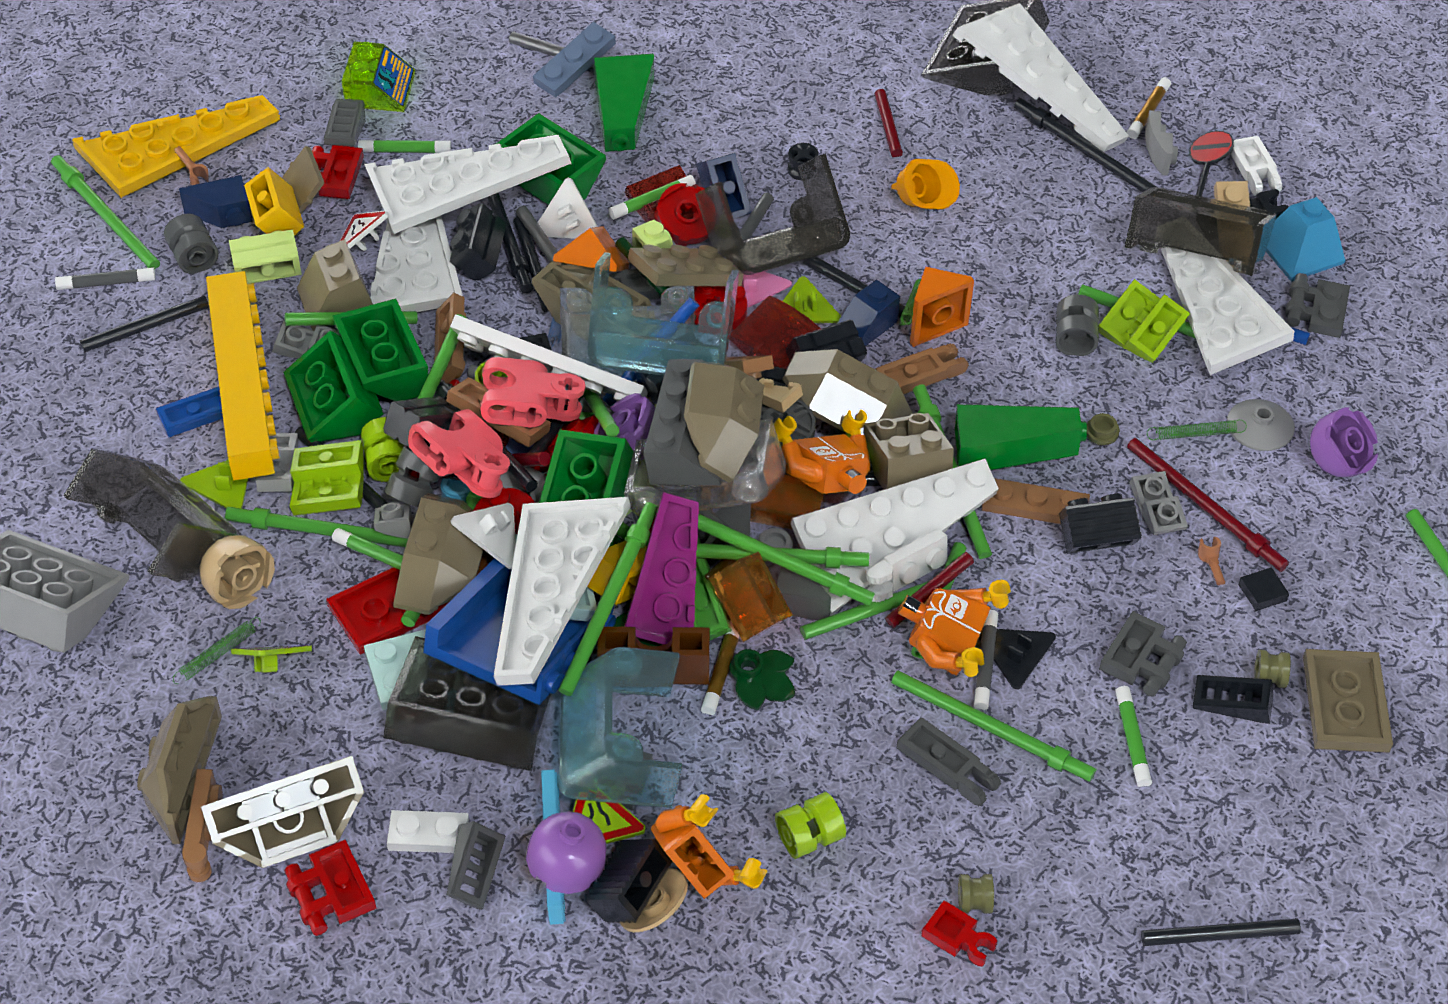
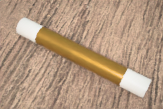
M1163 77L1160 79L1127 130L1130 138L1137 139L1147 123L1149 110L1155 111L1171 86V81L1168 78Z
M737 620L729 621L732 631L724 636L701 707L702 713L714 715L743 627L742 623Z

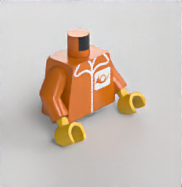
M850 410L845 415L842 421V428L846 433L851 434L850 437L842 434L792 440L791 434L797 428V423L791 416H787L783 422L778 418L771 426L770 434L773 439L783 443L781 450L786 461L785 472L824 494L844 491L858 494L865 488L867 483L865 476L870 471V458L866 437L861 434V429L867 420V414L864 410L858 412L856 420L851 416Z
M1000 579L990 584L989 591L986 588L965 590L936 588L925 603L907 595L899 608L898 614L915 623L909 637L910 644L918 650L931 668L944 669L956 676L963 668L966 676H976L979 672L978 665L985 664L982 650L975 648V645L991 608L987 604L992 602L996 608H1005L1009 603L1007 594L1011 592L1010 585L1006 580Z
M701 794L691 807L678 805L674 809H666L658 815L656 823L652 825L650 830L666 854L703 899L720 886L738 885L741 882L752 889H757L761 885L768 870L760 868L761 862L759 860L748 858L742 870L738 866H728L707 836L699 828V826H707L719 810L718 808H710L706 805L710 799L709 796Z

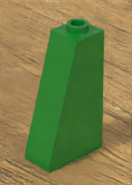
M654 53L595 57V84L605 152L635 150L654 82Z
M957 404L954 426L957 466L986 459L990 470L1077 456L1079 454L1080 442L1086 441L1087 423L1086 421H1081L1078 407Z

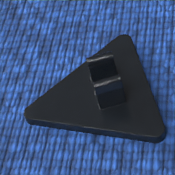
M997 629L994 662L1013 689L1018 690L1023 686L1055 641L1056 635L1054 633ZM981 630V633H980V635H979V640H980V641H981L982 630Z

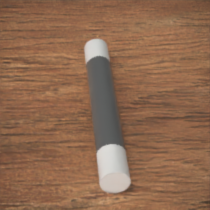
M153 267L55 277V284L57 290L153 281L155 280V269Z
M995 610L989 611L982 628L980 649L984 654L985 664L978 665L979 672L977 674L974 698L975 709L987 710L989 707L998 612Z

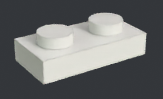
M391 810L387 838L388 851L454 853L461 824L469 822V813Z

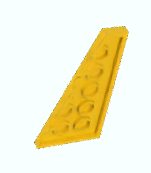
M263 95L226 103L224 109L208 112L207 108L195 110L196 115L180 119L179 114L131 125L129 131L112 134V131L108 130L99 132L100 137L84 141L82 136L73 138L72 142L76 151L122 198L185 167L184 162L174 151L178 146H181L189 158L196 162L279 121L280 115L278 109Z

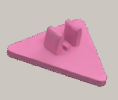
M730 260L733 262V266L744 274L742 286L746 291L748 308L792 286L790 280Z

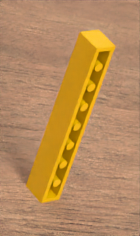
M245 271L207 276V291L227 454L233 481L275 474L273 460L280 459L277 439H270V436L276 435L273 415L267 416V413L273 412L270 392H263V390L270 389L267 370H260V368L266 367L263 347L257 348V346L263 345L260 325L254 326V324L260 323L257 304L251 305V303L257 302L254 283H247Z

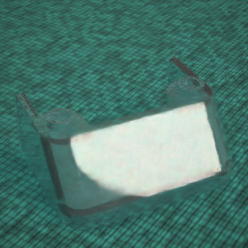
M603 253L595 264L587 346L588 356L594 364L600 367L662 376L665 375L669 359H703L706 362L725 364L734 320L739 278L738 270H732L726 282L724 302L713 301L706 304L700 312L698 325L632 316L633 301L630 294L622 288L608 286L611 253Z
M627 647L614 648L586 664L572 696L560 693L557 785L565 796L578 800L672 808L682 771V763L643 759V746L637 738L629 734L612 732L613 692L670 697L680 659L679 653Z

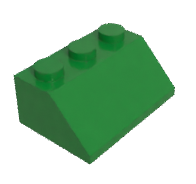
M540 113L496 143L501 144V147L504 148L517 146L521 140L559 135L569 155L571 164L518 184L548 205L564 180L568 177L574 181L583 200H585L606 162L605 154Z
M396 298L332 315L334 324L363 389L393 401H405L419 396L429 374L428 365Z
M331 330L283 372L305 434L310 442L361 435L362 428L368 422L384 415L377 395L363 389L341 337Z
M559 430L539 503L625 497L636 459V454L627 439Z

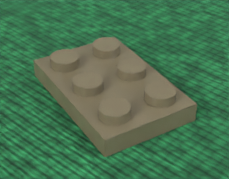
M644 245L643 248H630L627 259L656 286H741L744 276L741 271L733 266L732 261L725 259L718 253L716 248L708 245H701L699 249L687 248L682 245H672L671 248Z
M1305 649L1303 664L1314 749L1390 753L1393 740L1379 652Z

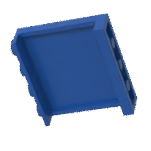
M494 558L426 624L423 653L497 686L494 679V671L512 569H508ZM614 606L604 627H613L616 622V616L613 615ZM590 620L568 621L534 684L498 685V687L540 705L550 693L555 694L559 689Z

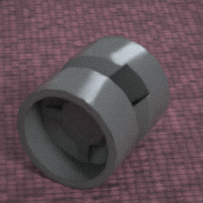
M182 214L170 220L165 226V240L173 252L179 267L184 272L196 274L210 269L216 263L219 255L218 249L199 216Z
M1079 294L1070 295L1061 299L1057 304L1055 343L1058 350L1063 354L1086 356L1094 352L1098 347L1099 307L1097 302L1091 297Z
M403 446L396 462L399 471L391 474L384 492L404 503L418 507L421 497L427 493L432 494L433 489L430 484L437 482L439 475L417 457L410 448ZM413 470L420 473L419 478L411 475Z

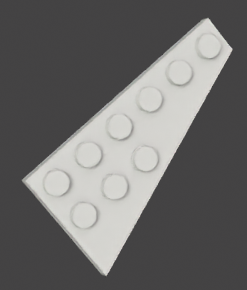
M1020 3L960 26L952 35L960 42L965 39L976 48L974 53L982 59L987 56L999 65V72L1035 100L1040 97L1052 106L1049 111L1057 117L1061 114L1075 124L1074 129L1076 132L1103 152L1119 146L1129 137L1119 122Z
M559 135L521 140L517 146L502 148L501 144L489 145V150L473 152L472 148L428 154L424 155L420 160L405 162L401 158L392 160V165L379 167L376 166V163L364 165L384 211L390 214L387 219L395 234L569 165L571 161Z
M441 215L395 234L388 219H386L387 225L385 231H383L376 263V275L370 290L372 303L376 304L396 298L402 311L421 312L438 309L453 292L463 296L455 266L449 262L451 250Z
M1184 217L1157 227V241L1182 305L1190 313L1187 318L1210 375L1293 341L1295 331Z
M455 314L450 326L458 334L457 339L464 342V346L479 353L486 352L495 355L494 357L541 362L547 368L548 373H570L577 375L584 380L585 389L597 394H601L602 391L614 395L613 399L616 401L634 393H640L643 397H646L648 394L643 385Z
M982 459L792 518L791 526L801 549L825 550L826 547H841V551L869 552L868 567L840 565V569L825 568L824 564H812L834 575L836 572L850 578L849 582L867 589L870 584L872 585L866 578L867 569L884 560V557L936 529L946 532L950 526L962 517H966L996 495L999 488L986 459ZM821 585L831 597L830 616L834 615L842 606L852 600V598L845 595L842 597L836 596L828 592V587Z
M628 497L523 504L494 671V679L497 686L535 683L631 507Z

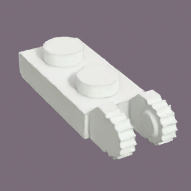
M1259 136L1234 140V148L1230 155L1245 181H1249L1250 190L1253 195L1256 196L1257 193L1263 191L1262 180L1265 178L1268 179L1270 189L1281 191L1282 183L1277 171V165Z
M936 529L884 557V560L867 569V581L872 583L867 590L875 593L872 602L877 603L893 597V592L945 565L947 561V535L941 530Z

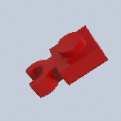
M945 900L923 927L921 935L954 957H956L961 949L967 952L969 960L980 967L984 966L987 955L980 952L977 948L984 946L994 952L998 942L990 933H977L975 929L978 921Z

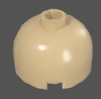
M241 535L226 536L217 540L208 548L200 564V577L203 587L213 600L228 609H240L256 600L257 597L252 596V594L259 591L262 586L267 589L275 571L274 558L265 547L255 540Z

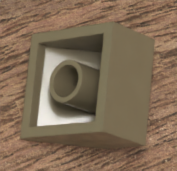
M345 239L314 252L297 286L305 312H347L373 305L359 267ZM317 325L311 326V329L315 331Z

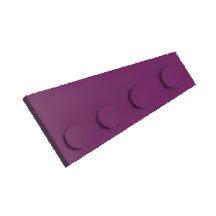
M666 492L662 493L624 627H636V637L665 645L672 639L673 627H694L699 502Z

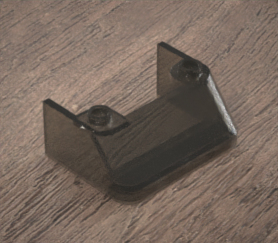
M826 153L798 166L807 196L801 197L792 203L790 216L793 226L742 240L739 228L734 222L722 181L696 193V199L712 246L726 259L732 261L733 265L746 275H755L834 252L845 247L850 240V229Z
M1152 187L1135 196L1125 248L1131 249L1139 245V250L1149 253H1158V249L1166 247L1228 260V263L1234 266L1233 271L1253 276L1261 267L1274 227L1276 214L1263 209L1165 188Z
M92 448L63 495L67 500L92 504L98 510L96 514L106 522L115 524L116 521L128 523L159 551L147 571L151 575L167 577L175 582L189 581L200 573L202 557L217 540L226 536H242L233 525L169 470L159 464L143 459Z

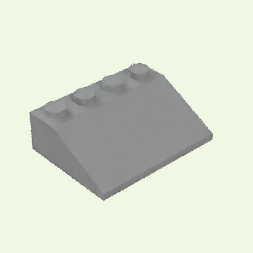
M7 530L0 534V629L16 634L21 639L32 640L45 645L52 651L64 653L88 636L128 582L130 575Z

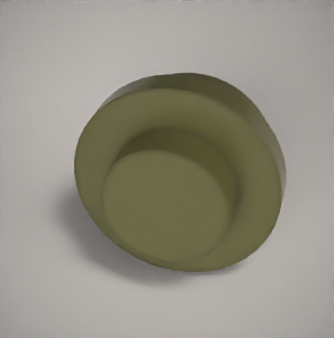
M1100 413L1094 415L1087 422V438L1093 443L1109 445L1118 439L1120 429L1113 416Z

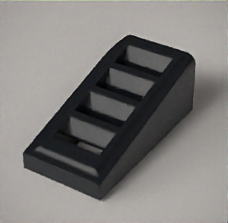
M1197 675L1193 709L1270 724L1273 704L1272 679ZM1208 688L1215 689L1214 699H1206ZM1223 691L1230 692L1229 700H1222ZM1238 694L1245 695L1244 701H1238ZM1253 698H1260V702H1253Z

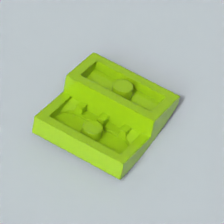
M1134 279L1098 325L1099 333L1111 342L1153 363L1190 313L1164 294L1159 298Z
M361 440L294 448L290 469L294 481L290 500L293 516L361 507L364 480V457Z

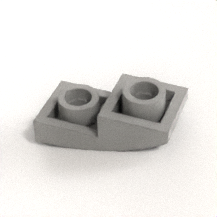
M1149 110L1145 129L1146 147L1157 170L1162 175H1168L1170 164L1176 165L1178 146H1173V133H1166V125L1161 124V112Z
M283 321L272 352L287 357L300 358L330 330L337 335L339 333L338 330L324 325H317L315 331L301 326H285V321Z
M1165 471L1133 476L1129 483L1145 523L1153 535L1187 529L1188 525L1179 497L1172 495Z
M391 502L384 504L380 508H375V531L408 539L416 514L412 515L411 506L407 503Z

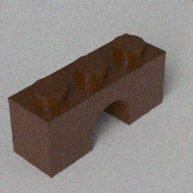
M604 627L598 638V684L709 685L710 628L673 627L672 639L667 644L647 646L637 639L636 627Z

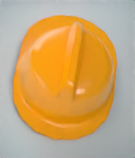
M913 159L900 171L896 183L891 185V189L897 190L901 201L908 206L923 209H945L956 202L959 196L960 183L956 172L948 163L940 160Z

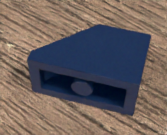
M735 153L696 164L702 187L708 190L715 198L719 208L718 216L722 222L751 214L750 203Z
M241 175L179 188L184 214L197 215L202 221L219 228L239 226L244 223L253 222L249 200Z
M876 279L854 295L838 323L853 320L859 332L858 336L861 337L864 345L867 346L898 322L901 296Z

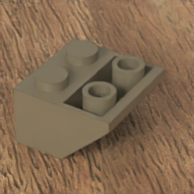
M913 413L910 416L894 419L882 418L878 421L864 424V433L874 476L883 490L953 468L954 447L929 413Z

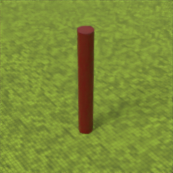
M878 89L874 95L891 156L901 157L903 151L886 91Z
M547 452L511 453L523 467L548 466L551 462V456Z
M964 552L911 597L925 603L936 588L943 589L970 567L974 563V559L968 552ZM901 605L885 617L886 622L893 629L906 619L898 614Z

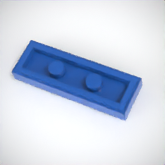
M219 386L156 408L157 415L168 438L223 419Z

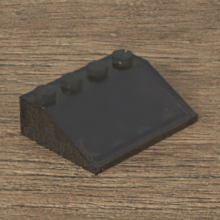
M989 0L961 5L922 72L923 78L983 95H1005L1013 92L1016 84L999 72V65L987 56L982 59L974 53L976 48L965 39L960 42L952 35L960 26L1019 3L1045 32L1050 20L1042 1Z
M415 636L387 704L383 738L430 748L439 752L470 757L475 760L506 765L511 768L532 771L553 694L550 693L538 705L423 653L425 638Z

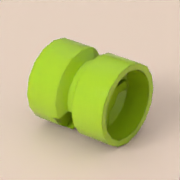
M386 417L373 419L361 431L369 476L380 482H388L391 474L399 471L396 462L403 446H405L399 442V439L395 440L384 433L383 428Z
M827 792L805 800L803 808L796 804L775 813L778 834L788 853L794 859L817 850L818 843L825 847L846 837V825L842 813L833 797Z

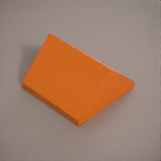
M604 226L589 228L555 253L553 257L555 262L613 272L629 268L628 260L615 246L614 240Z
M925 266L914 300L910 344L913 347L968 325L974 279L971 276Z

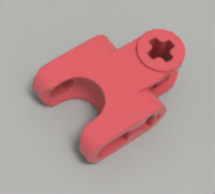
M494 357L488 359L482 369L483 383L488 391L483 396L480 410L486 422L532 428L542 425L547 418L573 421L580 417L582 405L578 398L584 395L586 387L581 377L570 373H548L545 365L533 360ZM495 371L504 372L508 377H497L494 376L492 373ZM568 384L569 388L565 390V386ZM493 405L506 406L504 409L494 410L491 408V406ZM565 405H568L567 410H564Z
M469 409L454 412L449 430L442 429L430 421H422L411 426L408 436L409 448L437 475L447 476L454 473L468 486L471 492L481 497L494 498L500 495L503 488L500 477L508 471L510 460L503 453V444L500 436ZM424 438L430 443V447L425 443Z

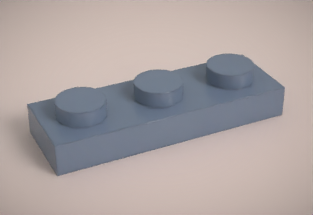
M593 21L533 75L534 84L556 98L594 64L595 57H602L616 44L615 36Z

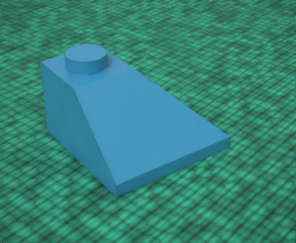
M1317 197L1289 206L1257 237V242L1291 282L1295 280V276L1299 273L1310 276L1345 263L1335 217Z

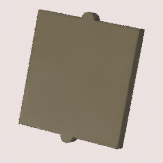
M307 146L302 149L294 162L290 163V167L282 177L293 187L301 214L309 204H312V199L324 184L311 148Z

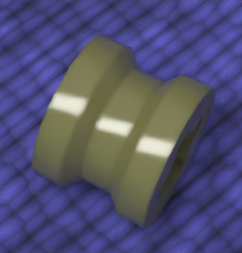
M1259 649L1255 659L1254 678L1272 679V684H1275L1278 688L1286 689L1290 677V653L1281 651L1275 655L1270 654L1267 650Z
M959 874L958 903L961 911L966 914L971 910H981L984 914L993 913L994 883L992 874H983L980 878H972L969 874Z

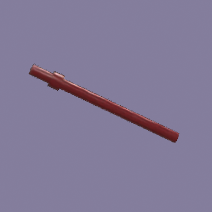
M1133 438L1128 443L1127 448L1156 472L1165 471L1168 481L1244 542L1246 544L1245 548L1256 558L1261 556L1279 572L1287 568L1289 561L1270 546L1271 542L1262 534L1252 532L1140 440Z

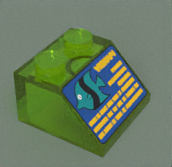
M354 41L342 78L344 99L363 100L365 109L405 112L416 70L384 44Z

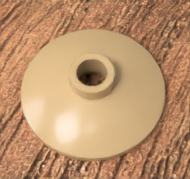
M669 868L637 922L631 921L629 923L626 921L623 923L620 921L619 923L622 927L630 932H643L655 928L671 917L680 907L687 893L688 883L682 872Z

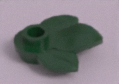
M744 649L738 652L730 663L731 676L737 681L736 694L744 705L754 710H759L764 704L765 699L776 702L792 699L795 696V689L785 672L792 667L794 658L779 650H768L759 653L752 649ZM752 667L753 670H744L743 668Z

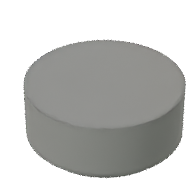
M780 528L767 529L758 537L759 541L772 547L793 548L791 535Z

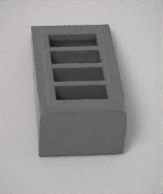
M335 100L324 135V144L354 146L366 122L365 103L363 100Z
M475 821L461 824L456 840L446 895L473 908L482 910L506 836ZM474 844L482 845V851L475 849ZM473 856L479 859L480 864L477 865L469 861L470 857ZM466 869L477 873V880L465 875ZM462 882L475 888L474 895L460 889Z

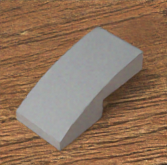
M276 433V435L270 436V439H277L280 459L273 460L275 474L256 478L257 492H289L293 490L294 481L290 469L294 448H298L297 433Z

